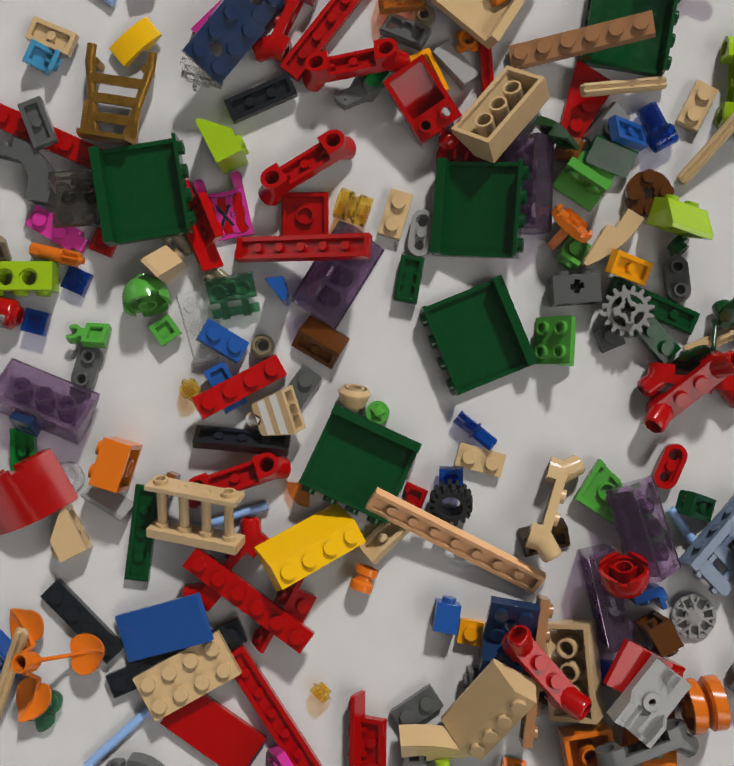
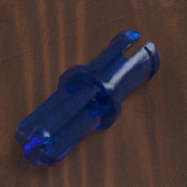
M463 411L453 421L454 424L469 434V438H474L487 450H491L497 443V439L482 428L481 423L477 424Z

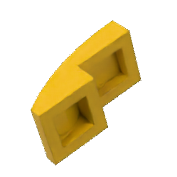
M144 17L121 35L109 49L124 67H129L142 51L148 52L162 34L148 17Z

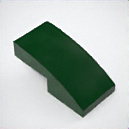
M537 116L534 125L544 136L550 137L559 148L579 150L580 146L562 125L552 119Z

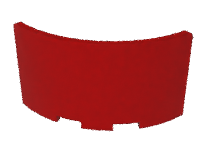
M51 448L42 449L34 455L14 464V470L10 472L9 470H0V535L35 523L78 499L76 491Z

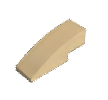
M628 208L621 214L614 227L606 224L597 235L578 268L582 270L611 254L612 249L619 248L629 239L645 218Z
M431 724L399 725L402 758L426 756V761L474 757L460 750L445 726Z

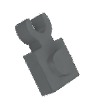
M610 325L593 333L601 352L605 353L626 344L623 337L630 338L628 332H625L623 337H620V331L618 330L612 334L611 329L613 326Z

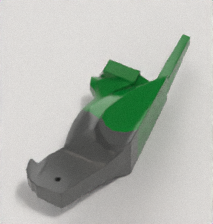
M383 71L355 77L349 88L341 91L336 89L334 93L336 104L345 111L365 102H373L384 87L382 82L393 75V72Z

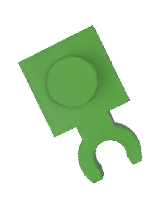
M86 323L85 328L72 324L69 328L75 334L66 335V339L70 344L81 342L83 347L106 348L112 328L110 324Z

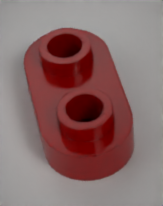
M668 444L662 449L651 476L652 482L656 487L671 489L676 485L688 457L687 451L682 445ZM672 451L676 454L673 460L669 456ZM662 473L666 474V479L664 481H661L660 475Z

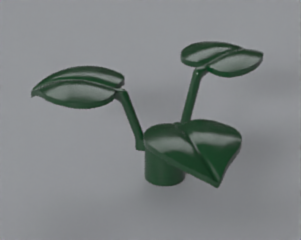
M734 298L731 301L720 300L712 305L715 319L711 320L713 325L711 347L709 348L707 345L694 347L677 357L670 364H675V368L680 370L692 371L700 365L698 360L707 353L716 350L717 325L722 328H730L734 325Z

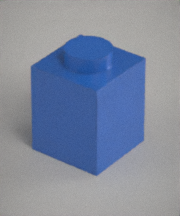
M443 595L442 599L436 598L431 625L433 631L457 635L462 607L460 602L456 601L457 598Z

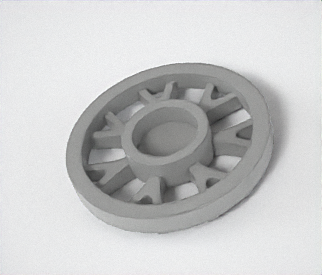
M696 593L685 594L679 597L673 604L670 614L671 622L676 631L684 637L691 639L702 638L714 628L716 610L711 601L706 597ZM690 598L692 606L686 608L683 601ZM699 599L705 601L701 609L696 607ZM677 609L684 610L683 617L676 616ZM711 610V616L704 617L703 612ZM683 621L688 623L682 630L678 627V624ZM703 621L709 623L705 630L700 626ZM692 626H697V634H691Z

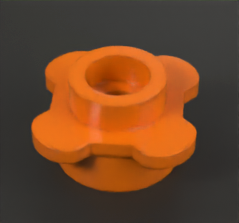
M459 30L455 33V39H457L456 51L458 53H463L464 51L474 53L478 50L477 40L468 32Z

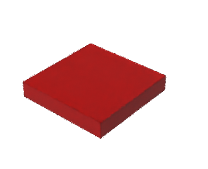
M287 192L283 195L282 236L329 234V192Z

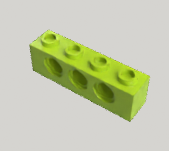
M0 261V296L4 297V293H13V296L28 297V293H36V296L51 297V293H59V264L53 261ZM11 274L12 281L10 284L6 285L5 279L8 275ZM35 274V283L29 285V277Z

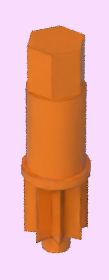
M34 242L29 246L28 253L32 257L77 268L85 263V258L82 257L83 255L80 252Z

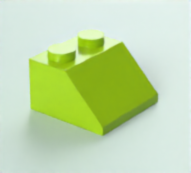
M201 118L195 120L223 175L248 163L246 155L249 152L240 134L235 136L232 128Z
M665 194V197H654L646 225L681 235L682 237L713 240L714 234L708 211L698 208V203L692 201L680 202V197L672 194Z

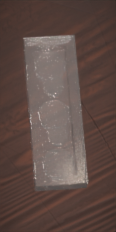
M200 290L177 295L176 300L195 365L218 359L219 355L217 352L195 340L208 319Z

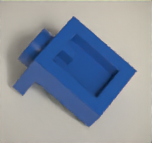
M650 582L640 596L629 599L639 606L648 605L654 599L656 606L660 609H668L666 604L668 596L665 589L654 582Z

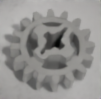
M623 285L621 292L613 289V297L606 295V300L609 303H603L602 308L607 310V312L601 313V317L608 318L604 325L605 327L613 326L611 329L612 334L618 330L620 331V337H623L624 333L628 332L630 338H632L634 331H637L640 335L643 333L642 326L650 327L647 319L651 320L654 318V315L649 313V311L654 310L655 306L648 305L651 301V296L644 298V289L638 293L635 292L636 286L633 285L631 290H627L626 286ZM631 297L638 299L641 303L636 304L631 300ZM621 298L620 305L611 309L615 301ZM626 302L629 309L634 310L631 312L630 321H628L626 313H621L624 311ZM644 314L642 320L634 325L635 318ZM614 319L621 320L625 323V326L617 324Z

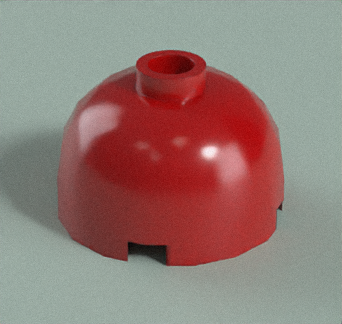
M629 551L628 555H619V552H613L603 557L599 562L598 572L602 587L611 596L620 599H631L640 596L648 587L650 579L649 563L642 555Z

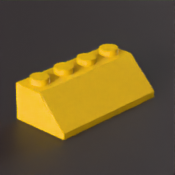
M336 503V505H330L255 546L254 550L275 590L280 591L364 544L366 541L355 520Z

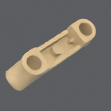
M572 455L564 460L551 456L543 481L552 483L543 518L541 524L533 522L527 534L525 547L537 550L541 560L546 563L559 557L562 552L551 531L553 526L557 527L561 513L557 512L559 503L563 504L566 498L567 490H564V485L566 482L584 474V463L576 455Z

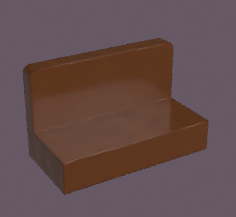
M310 315L299 328L291 346L332 369L350 339Z

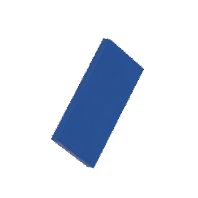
M200 592L115 616L128 662L207 643L214 639Z

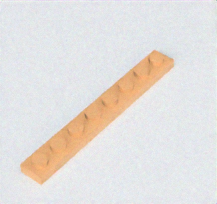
M379 487L376 488L366 504V510L532 594L546 579V572Z

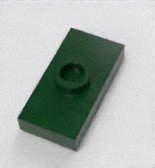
M407 254L401 255L393 301L417 304L425 258Z

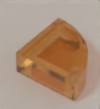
M287 481V489L291 498L297 504L309 508L310 494L301 490L302 485L298 482Z

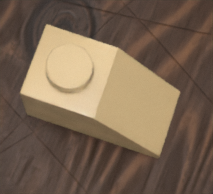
M167 245L140 260L158 279L167 285L187 266L183 261L185 256L176 247L171 249Z
M73 505L60 509L50 538L51 552L56 559H59L60 563L93 547Z

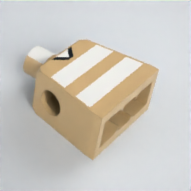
M289 385L252 403L253 412L246 415L247 424L250 427L258 425L262 436L294 435L306 428L293 385Z

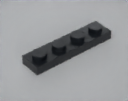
M197 425L192 443L193 448L253 454L272 453L276 456L288 457L291 435L262 436L259 430Z
M61 578L57 579L40 596L77 635L89 633L102 641L105 648V655L102 660L106 664L124 648L122 640Z

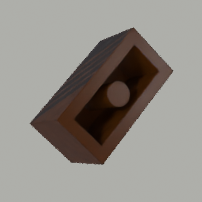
M656 610L634 621L647 646L662 658L677 654L678 649L684 646L670 619Z

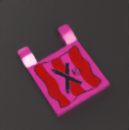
M239 171L230 174L234 187L233 190L208 195V198L213 203L217 220L223 228L224 236L219 241L254 234L242 176ZM202 179L195 180L196 194L205 191L207 193L205 182Z

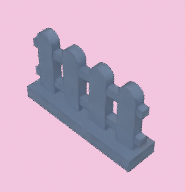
M734 495L677 560L684 568L693 570L695 577L700 578L702 576L710 585L708 590L714 595L718 593L726 596L730 594L732 589L731 584L727 580L731 575L734 576V553L727 545L731 541L734 543ZM716 559L726 568L722 573L712 565Z

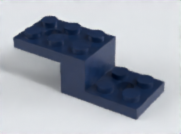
M222 0L181 51L217 85H220L264 33V27L283 6L285 0H262L259 6L252 4L250 0ZM215 42L221 45L222 54L219 57L211 54V43Z
M491 596L481 647L479 648L478 675L494 658L530 677L518 662H513L505 653L502 647V640L505 634L518 624L528 627L532 638H534L541 611L540 604ZM512 619L517 621V623L508 624L506 621Z

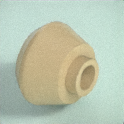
M344 384L338 390L341 404L345 409L352 412H358L359 409L364 408L371 395L367 387L359 384Z

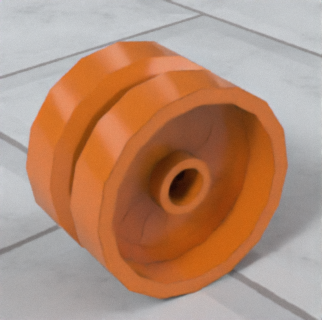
M713 674L699 677L698 682L693 678H685L692 687L678 704L682 719L689 733L692 735L705 734L709 728L714 732L728 730L731 724L730 708L725 690L718 677Z

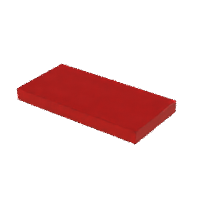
M208 694L165 716L160 722L164 727L219 766H248L267 737Z

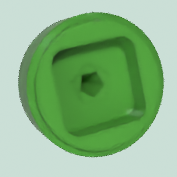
M374 401L368 405L366 417L373 422L382 424L389 417V408L384 402Z

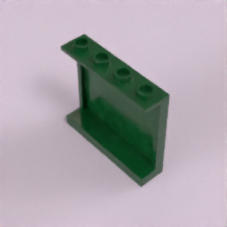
M588 0L584 27L652 10L656 37L579 55L578 60L591 67L649 77L662 76L671 66L672 56H669V53L676 38L673 28L679 19V11L676 10L677 4L681 0Z
M171 133L172 138L104 150L99 146L88 147L103 243L109 247L195 233L193 225H197L195 211H191L190 208L193 195L191 188L187 187L186 178H189L187 164H183L182 155H185V146L183 140H179L175 133Z
M437 158L430 253L432 255L441 257L519 259V253H523L524 238H520L521 229H525L526 215L522 214L523 205L527 204L528 192L524 190V182L529 180V166H526L523 158H519V162L495 163L451 162L447 158Z
M502 275L421 308L422 313L419 314L420 321L423 327L427 326L431 334L428 336L429 343L432 349H437L440 356L437 358L438 365L441 371H446L449 378L445 380L450 393L455 392L456 396L538 363Z
M335 404L298 483L302 485L301 490L311 495H314L315 491L324 495L322 500L330 504L336 505L339 502L346 505L344 510L356 516L359 512L367 515L366 520L378 526L381 522L386 524L388 520L366 510V504L377 487L396 497L398 496L422 444Z

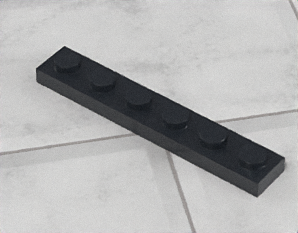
M239 617L211 629L212 633L220 630L229 649L248 640ZM183 649L144 658L108 673L105 677L114 698L137 689L132 680L134 676Z

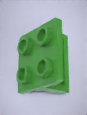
M581 151L577 159L573 156L553 183L552 188L588 212H591L601 196L611 186V181L615 175L584 161L585 152Z
M575 316L536 318L534 355L538 362L536 364L574 366Z

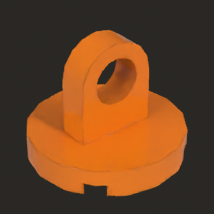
M557 204L551 211L554 220L561 227L546 244L552 250L568 235L582 243H587L592 238V230H586L588 227L587 223L572 209H562L564 207L563 204Z

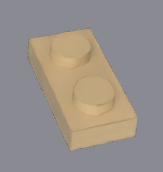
M36 16L33 17L25 35L28 41L34 39L54 51L56 49L59 50L61 55L71 58L80 38L76 33Z
M697 80L674 123L696 133L718 89Z
M391 188L377 232L378 235L400 241L413 199L412 194Z
M460 442L454 465L501 477L506 455Z
M387 521L386 524L381 523L365 539L366 542L358 547L376 565L410 531Z

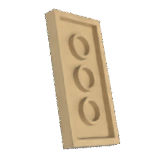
M220 630L212 633L214 637L212 641L187 647L134 676L132 680L155 722L242 673Z

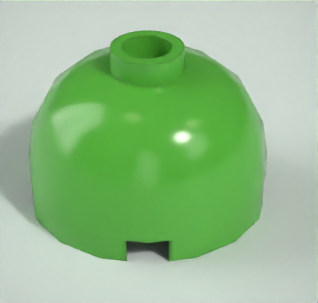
M146 273L139 274L125 285L122 293L123 310L126 314L137 317L136 313H143L144 317L161 314L168 310V304H172L167 285L157 277Z

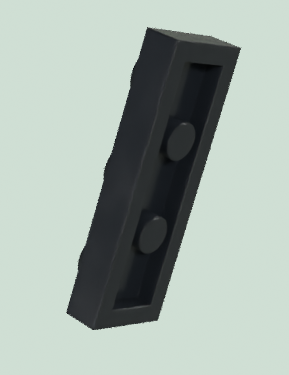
M287 72L224 100V103L235 125L296 98L298 94Z

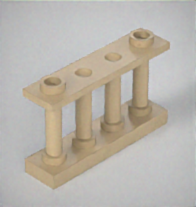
M155 475L144 485V490L155 492L157 498V518L146 528V537L230 555H236L245 544V535L234 532V508L245 497V492L237 491L234 488H221L168 478L166 475ZM166 495L178 497L179 521L167 518ZM188 499L201 501V526L189 522ZM211 503L224 506V530L211 527Z

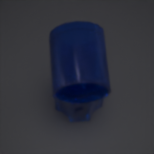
M651 102L636 112L647 133V143L654 153L678 142L679 137L675 127L671 123L666 122L656 102Z

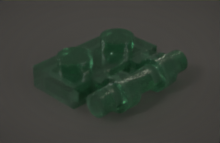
M252 271L205 280L210 305L220 303L221 309L212 310L213 319L223 318V320L231 319V316L242 314L250 316L253 312L260 311L259 302H249V298L257 296ZM241 299L242 305L229 307V301Z

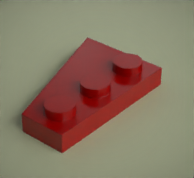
M577 59L560 125L572 137L582 139L609 95L581 97L580 85L611 80Z

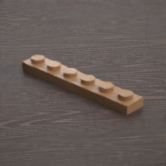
M650 10L510 45L508 49L511 67L521 70L656 37L653 12Z
M537 595L536 603L540 604L541 611L533 639L545 651V643H549L550 628L547 627L548 618L553 616V604L550 603L551 600L547 596ZM537 683V703L521 719L519 741L522 748L532 749L533 741H537L538 726L535 724L536 716L541 714V701H538L539 691L543 692V690Z

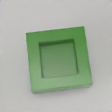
M166 314L148 327L162 347H165L183 334L169 314Z

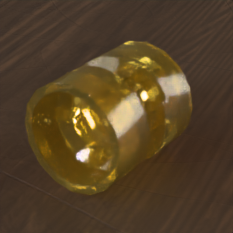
M342 187L332 216L343 221L349 218L352 224L364 228L374 198L363 194L357 197L354 191Z

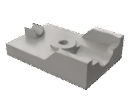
M652 654L606 713L616 724L625 727L651 749L666 730L668 716L692 685ZM651 699H654L653 704H649Z

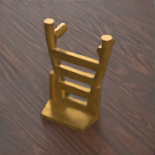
M88 42L85 57L88 100H84L80 128L76 129V133L80 138L127 146L137 144L142 107L152 79L155 77L158 54L148 52L147 63L141 66V71L144 73L142 79L96 73L95 69L102 72L105 69V65L96 57L97 44ZM96 83L138 89L135 98L97 92ZM98 103L129 107L131 111L129 116L98 112ZM99 122L125 126L122 134L100 131Z

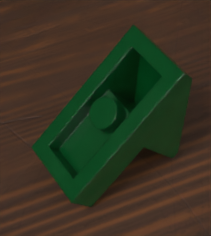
M680 490L675 508L680 514L710 522L716 500L695 492Z

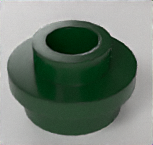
M681 235L675 237L666 248L670 251L669 255L671 257L675 255L679 257L689 248L687 245L689 239L687 237L683 238Z

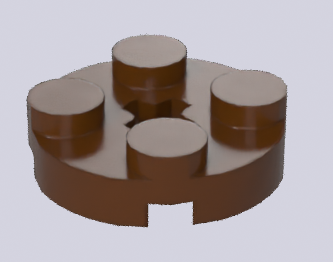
M647 169L634 175L627 182L624 190L627 208L643 218L649 216L654 197L653 199L650 197L645 199L643 197L645 195L644 189H650L654 197H665V194L674 195V188L663 174L653 169Z

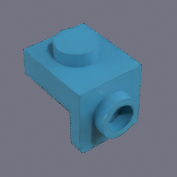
M31 39L22 62L49 76L52 70L57 72L62 59L58 57L60 54L59 50L56 49L54 51Z

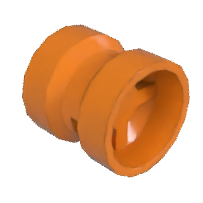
M357 563L355 567L357 575L351 579L349 587L365 594H371L373 590L372 580L377 578L379 570L362 563Z

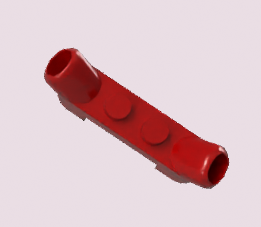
M316 0L284 1V10L281 16L278 15L275 18L272 34L259 38L252 46L256 61L259 63L270 59L278 63L283 61L292 49L291 39L287 36L304 3L313 7Z
M392 38L373 40L374 48L329 56L327 50L315 52L305 60L306 72L303 74V84L308 90L318 92L328 82L383 71L396 73L410 63L411 60L409 53L399 49L397 42Z
M329 130L317 137L318 144L280 167L277 163L268 167L262 172L260 177L262 183L258 190L260 199L268 206H276L285 193L339 160H351L356 154L354 140L351 137L344 136L339 130Z
M714 350L707 353L698 360L700 365L663 394L659 391L646 403L647 413L643 418V423L647 429L653 433H663L671 420L725 378L733 376L734 351L730 350L723 353L722 351Z
M648 362L647 374L637 382V388L645 397L651 398L667 385H675L685 375L675 374V364ZM733 375L725 378L706 393L712 394V391H717L730 408H734Z
M262 453L253 456L251 461L209 475L203 473L194 476L189 482L221 488H234L237 491H242L272 480L286 479L291 473V464L286 456ZM188 499L190 508L198 509L201 507V501Z
M257 516L244 517L240 520V534L245 535V544L236 555H225L228 560L224 565L232 570L246 553L254 559L257 555L254 547L270 539L262 532L261 519ZM204 582L188 583L182 589V597L200 592L204 608L207 612L221 598L220 594Z
M519 624L513 626L502 640V647L505 653L513 662H518L547 694L545 698L554 708L565 711L576 720H582L592 707L591 699L573 685L535 642L528 627Z

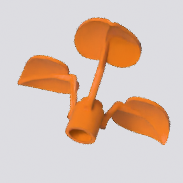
M12 608L10 609L11 637L13 638L15 629L18 627L29 630L25 648L20 653L15 654L11 660V667L15 673L29 676L20 681L16 691L18 722H25L39 717L47 710L51 703L52 692L50 686L46 683H41L42 678L32 673L40 667L41 662L72 657L71 666L73 670L79 675H89L95 672L101 664L105 655V648L102 641L95 635L82 633L71 639V653L41 657L37 652L31 651L36 647L35 641L40 640L44 633V621L41 615L33 610Z

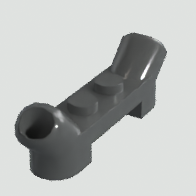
M668 719L666 730L651 749L642 741H637L624 747L610 741L596 747L595 755L598 761L596 766H641L643 762L662 758L665 753L673 750L690 758L696 755L699 749V742L695 736L687 732L682 719Z

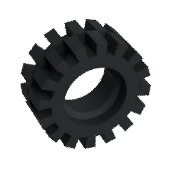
M448 479V483L445 484L443 480L440 481V486L436 484L434 489L431 490L429 500L430 514L449 524L454 522V526L458 525L459 520L463 524L466 522V518L469 519L471 516L473 497L470 488L467 489L465 483L460 486V481L456 480L455 484H453L452 479ZM449 497L456 498L460 501V505L455 508H448L442 504V500Z

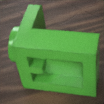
M569 235L554 258L559 260L558 264L563 268L575 270L580 266L581 260L591 245L579 242Z

